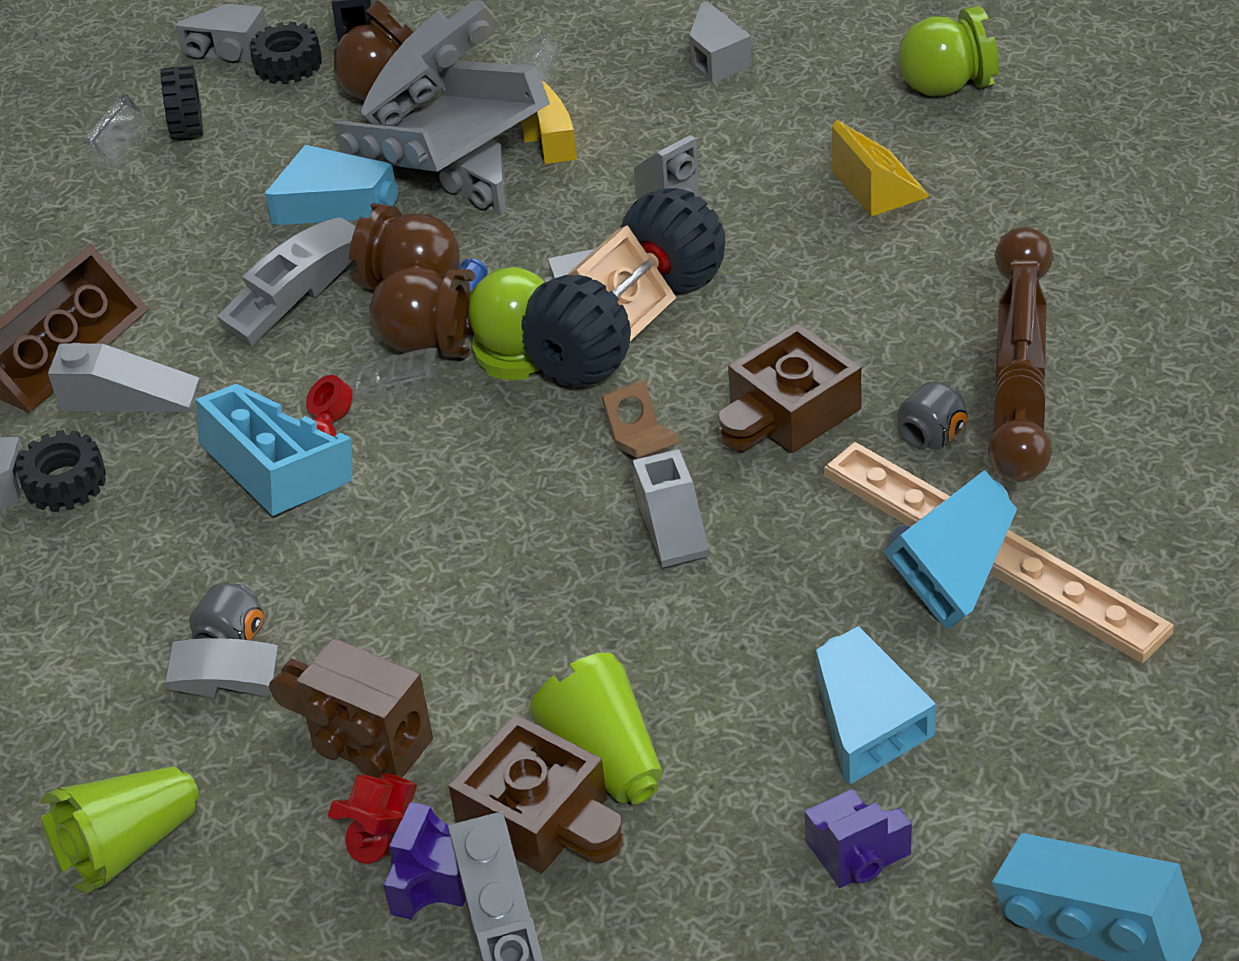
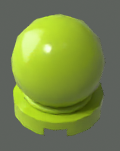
M978 5L963 8L958 13L957 21L946 16H931L913 24L899 44L897 61L903 80L913 90L928 96H948L961 90L969 79L974 82L977 88L994 85L995 82L992 76L999 75V57L995 36L986 37L982 22L987 21L989 18L984 9Z
M518 266L494 269L476 285L470 294L468 320L474 332L472 343L473 357L486 370L489 376L503 380H524L529 378L530 373L540 371L532 364V358L528 357L523 349L525 343H522L523 330L521 327L522 315L525 316L530 296L545 281L539 275Z

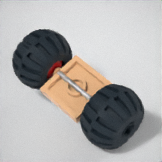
M678 188L658 189L643 195L635 201L623 218L620 229L616 230L567 275L544 282L530 296L525 316L522 315L521 329L523 330L522 343H525L523 349L526 355L532 358V364L538 370H543L544 375L552 381H557L559 384L570 387L596 384L611 376L625 358L630 341L676 299L675 295L691 293L703 287L717 273L724 259L726 240L723 225L721 222H718L719 217L714 209L710 210L706 206L708 203L700 196L695 197L693 192Z

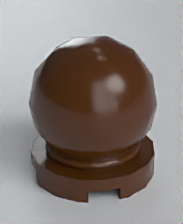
M375 0L366 10V13L371 18L370 24L356 26L342 36L334 51V72L339 84L347 94L361 101L366 100L382 69L404 41L414 32L406 24L402 27L389 14L391 10L378 0Z
M373 203L370 205L373 211L370 217H360L351 240L349 259L357 261L358 274L356 273L351 277L358 287L375 290L386 276L403 267L420 266L434 270L443 279L447 271L452 268H460V247L454 233L444 221L430 214H404L402 216L395 206Z
M420 266L399 268L386 276L375 288L369 306L373 328L379 337L396 351L414 355L428 353L439 346L445 357L465 359L468 357L470 349L469 347H463L467 335H474L468 320V310L471 294L469 281H474L476 278L475 273L470 269L452 268L447 271L443 279L434 270Z

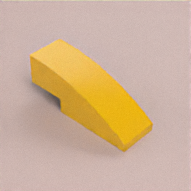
M542 81L550 104L520 121L524 143L540 140L545 164L577 160L575 134L570 115L561 99L550 86Z

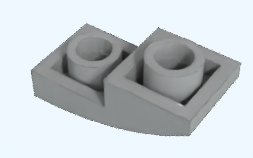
M224 638L175 641L171 646L164 689L214 698L217 687L268 697L270 693L269 683L274 675L278 645Z

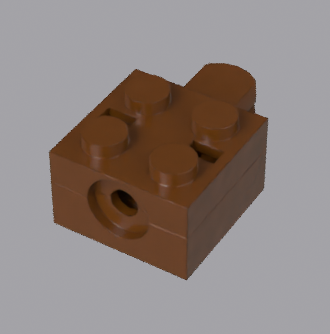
M796 323L728 365L730 405L718 413L719 434L725 446L735 450H746L769 435L788 451L794 453L862 409L861 367L801 324Z
M336 638L330 640L310 665L293 658L289 659L281 669V673H277L269 683L272 697L280 706L306 717L312 745L322 756L331 760L340 757L356 764L365 775L380 778L381 774H394L403 778L433 740L421 674Z
M516 713L448 785L456 823L503 811L515 859L542 874L565 847L595 863H603L615 857L623 846L621 816L618 812L603 805L607 800L602 758Z

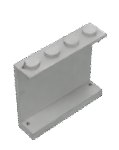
M457 61L439 73L440 78L445 84L441 88L443 96L403 118L396 125L383 126L351 121H336L333 124L338 134V145L345 154L391 163L392 166L438 172L550 104L536 66Z

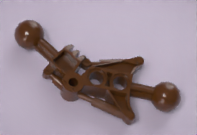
M1029 227L1015 228L1003 235L994 254L999 273L1009 282L999 299L994 434L990 438L987 451L993 468L1004 479L1017 483L1034 480L1045 471L1052 455L1051 441L1044 432L1047 300L1039 280L1047 274L1054 256L1049 239L1039 230Z

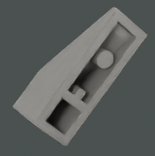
M59 343L48 372L60 411L191 412L200 384V379L197 376L105 344Z

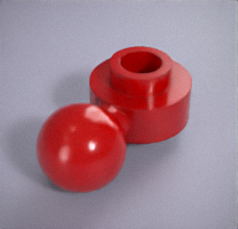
M333 374L320 378L311 387L306 398V408L308 412L314 415L312 420L316 421L317 429L335 437L337 433L332 422L347 414L351 407L353 392L347 383Z

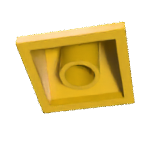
M839 120L834 122L832 125V171L871 217L929 196L926 190L889 149Z

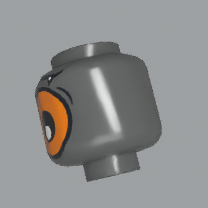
M939 382L923 384L899 407L897 413L899 433L907 444L919 450H923L926 447L933 450L944 448L966 427L968 414L962 395L955 388Z
M230 583L213 585L189 617L193 639L224 638L251 641L264 622V613L254 591L245 585Z

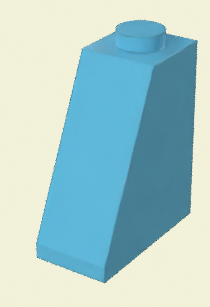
M305 145L265 192L271 223L285 225L324 222L338 217L346 221L359 220L360 217L369 218L373 212L371 204L382 203L393 206L397 200L399 189L398 184L395 182L391 163Z
M984 470L902 533L882 552L938 621L949 629L973 611L1017 508L1009 500L1006 489L999 482L993 480Z
M859 626L841 636L829 639L823 646L816 649L817 683L842 776L849 785L935 736L936 703Z

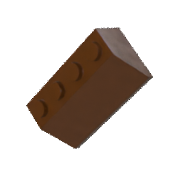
M89 244L0 318V400L27 413L31 412L54 392L48 372L59 343L108 345L149 310L92 244Z

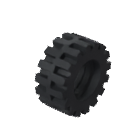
M283 22L277 23V27L270 25L265 27V32L258 31L255 34L256 38H252L250 41V52L256 75H259L263 81L269 79V82L272 84H276L278 81H281L282 84H289L290 80H294L295 83L302 81L301 77H311L313 75L312 71L317 72L320 68L319 64H322L317 33H315L312 27L308 28L307 24L301 23L299 26H297L296 22H289L288 25H284Z
M188 65L161 69L160 78L163 104L171 140L203 136L201 103L194 66Z
M64 430L56 431V436L52 437L47 433L41 436L42 441H31L28 444L29 451L22 450L19 454L20 461H16V469L21 487L28 502L31 505L35 503L36 507L41 510L49 506L51 512H59L60 507L65 506L68 511L75 509L74 504L78 502L83 506L90 502L88 496L96 497L100 493L99 486H104L106 482V471L98 445L87 434L81 437L79 431L72 430L69 435H66ZM73 467L65 473L49 475L59 468Z

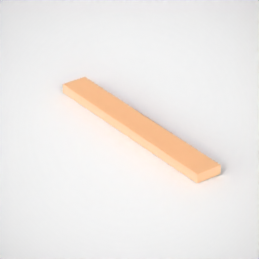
M857 442L851 444L824 467V476L906 525H914L950 497ZM1007 531L989 574L1142 664L1173 634L1174 625L1012 531Z

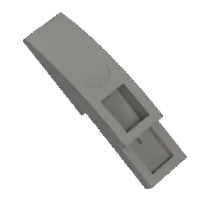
M473 0L449 19L438 10L404 41L382 69L362 106L361 112L364 117L374 125L394 126L418 105L428 101L435 92L445 86L439 73L455 64L462 55L478 43L484 42L495 30L501 27L495 15L481 0Z
M341 217L314 225L276 247L242 276L246 288L217 315L221 327L252 347L306 292L316 298L353 261L349 259V251L356 226Z
M503 811L448 825L481 961H543Z

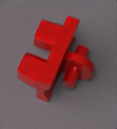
M381 774L380 779L369 775H356L349 800L332 801L327 817L335 820L354 819L350 823L345 837L347 851L353 859L359 863L370 864L379 862L388 855L393 839L392 833H396L409 803L413 800L417 787L415 782L394 774Z

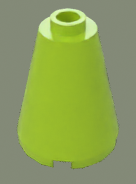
M595 653L580 658L569 664L574 673L561 682L553 675L541 686L532 698L529 712L535 724L602 758L606 791L619 803L630 801L633 805L643 803L658 791V782L662 778L663 772L624 665L612 653Z
M174 766L56 788L41 797V804L50 803V812L41 816L42 827L48 845L62 872L64 873L73 866L84 879L73 885L79 891L89 894L106 885L195 813V802L199 799V791L192 776L187 772L182 773Z

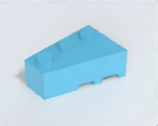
M238 384L196 399L199 444L272 516L331 492L352 480L351 437L342 433L337 434L335 437L317 429L315 420L304 416L299 421L282 413L281 404Z
M1021 833L992 881L1005 918L1019 926L1035 930L1103 961H1192L1202 942L1201 933L1178 863Z

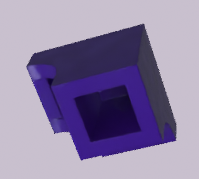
M853 788L805 810V842L839 889L855 881L857 883L869 882L880 874L883 867L911 854L912 823L901 808L883 811L876 802L866 805Z
M410 802L390 844L392 853L391 869L383 886L391 915L412 920L413 916L421 908L429 904L447 903L463 907L466 900L448 824L434 814L431 806Z

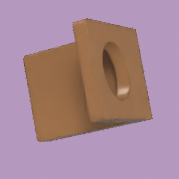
M645 381L635 382L601 396L614 442L620 450L636 458H644L660 454L664 450L663 448L680 442L676 432L657 423ZM626 397H636L641 404L640 416L634 422H622L617 412L620 402Z

